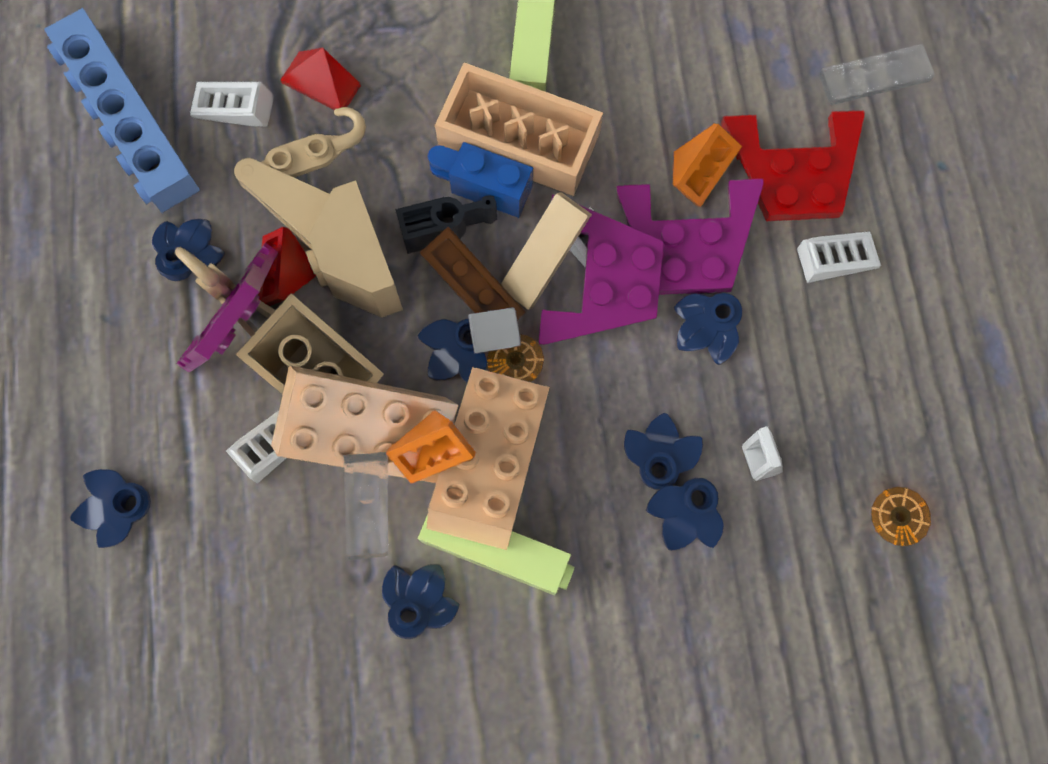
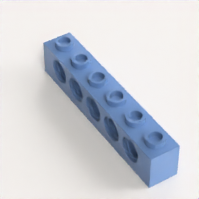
M81 8L46 27L44 30L52 41L47 46L48 50L60 66L66 64L69 68L64 73L65 77L76 93L81 90L84 92L86 98L81 100L83 106L93 120L100 118L104 124L98 130L111 148L116 145L119 148L121 154L117 155L116 158L128 176L134 173L139 180L138 183L134 184V187L145 204L153 202L163 213L199 192L200 189L85 10ZM141 136L137 141L132 142L135 138ZM159 164L156 169L149 171L152 166Z

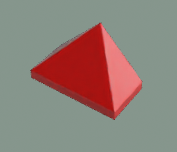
M323 47L298 52L280 79L282 84L333 110L348 107L361 87L360 82Z
M284 226L262 237V246L266 243L278 252L258 292L259 300L268 306L284 301L291 293L294 294L317 276L314 274L307 254L292 231Z

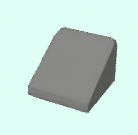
M514 307L468 315L474 353L521 345Z

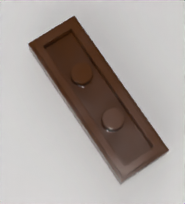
M449 227L419 253L474 314L514 307L518 321L526 313Z

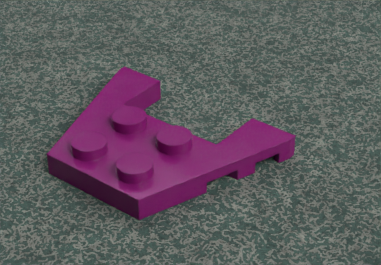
M763 179L729 180V217L652 221L650 184L617 186V198L625 213L628 226L664 241L659 295L732 291L763 187Z
M580 205L592 214L580 233L588 235L581 313L542 310L538 345L551 344L656 319L664 241Z
M264 243L245 269L243 277L201 334L194 338L176 364L190 373L208 361L215 351L220 355L225 352L236 336L234 334L236 329L233 328L239 318L247 321L261 302L257 294L278 253L275 249Z

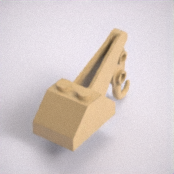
M337 108L334 110L336 116H347L354 122V127L349 133L340 136L314 134L270 150L262 162L252 158L240 160L234 168V174L244 189L311 249L306 254L321 287L328 285L335 298L382 318L402 311L403 308L356 180L333 188L329 194L295 178L328 166L342 152L357 145L364 137L366 125L362 115L353 108Z
M177 248L175 250L177 257L198 277L195 282L223 304L236 285L212 263L207 266L185 249ZM292 293L276 310L262 301L260 302L256 310L268 319L259 329L249 319L245 321L239 318L237 321L251 338L236 355L281 394L284 391L289 365L377 383L384 375L382 371Z

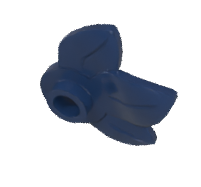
M192 219L183 223L178 228L173 223L165 221L156 228L152 237V246L158 253L155 265L162 276L171 281H182L191 275L192 271L175 254V250L179 247L191 253L207 266L211 263L217 266L221 262L225 252L216 246L209 245L212 237L210 222L206 219Z
M696 293L685 296L674 306L676 313L685 320L677 336V348L679 350L697 351L708 347L709 353L717 365L724 363L732 356L739 343L736 326L741 321L743 313L741 303L735 296L728 293H719L710 298ZM721 305H726L731 310V314L725 319L717 317L715 313L717 307Z
M469 318L459 323L447 319L437 320L427 325L418 334V339L434 350L428 363V377L430 379L447 380L460 374L461 378L468 383L472 367L486 370L487 360L485 353H474L473 344H468L464 341V337L471 333Z
M662 413L656 417L646 429L645 434L635 430H627L624 439V450L627 458L639 467V474L643 483L654 490H660L669 485L672 486L676 482L679 473L693 469L700 459L703 448V440L700 436H687L679 439L676 426L667 413ZM656 464L663 466L666 472L665 476L661 478L654 476L652 466Z
M99 469L87 472L83 475V479L92 496L88 497L75 509L70 516V520L82 528L97 530L96 542L98 548L118 545L128 536L133 523L141 520L149 511L151 504L150 495L143 486L136 483H126L121 474L116 471ZM130 497H135L137 501L136 506L132 510H127V500Z
M704 478L690 479L681 487L665 486L651 497L646 507L647 513L664 519L662 523V537L666 548L670 551L684 548L696 538L704 545L714 548L723 533V520L716 509L719 500L717 489L710 481ZM696 490L703 495V502L699 506L695 505L691 499L692 493Z
M431 564L423 566L411 576L396 565L388 570L382 584V598L390 608L388 612V625L396 636L403 639H413L420 636L426 628L438 629L447 626L456 616L460 604L449 597L443 596L445 575L440 565ZM405 611H412L415 613L416 619L413 622L406 623L401 619V615Z

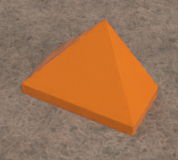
M719 124L711 125L674 151L673 186L693 204L701 207L742 146Z
M434 410L393 444L386 454L412 484L473 459L476 452L453 422Z

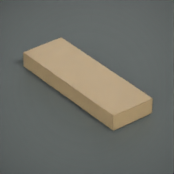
M562 192L556 193L501 283L504 289L528 310L533 308L592 214Z

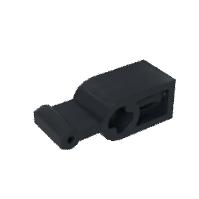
M491 195L482 197L480 201L464 205L456 198L442 197L395 209L407 254L422 251L447 227L461 239L465 234L467 226L482 222L492 224L497 220V204L495 197ZM453 217V222L444 223V219Z

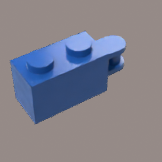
M465 142L462 143L459 152L441 145L434 146L429 150L428 160L432 174L450 181L452 194L474 202L480 201L486 195L494 196L498 211L520 218L533 187V167Z

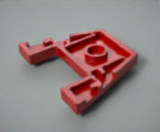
M864 110L831 112L828 117L830 147L761 149L756 115L723 117L721 127L742 146L735 157L741 161L748 179H763L758 206L766 221L834 219L842 215L865 117Z

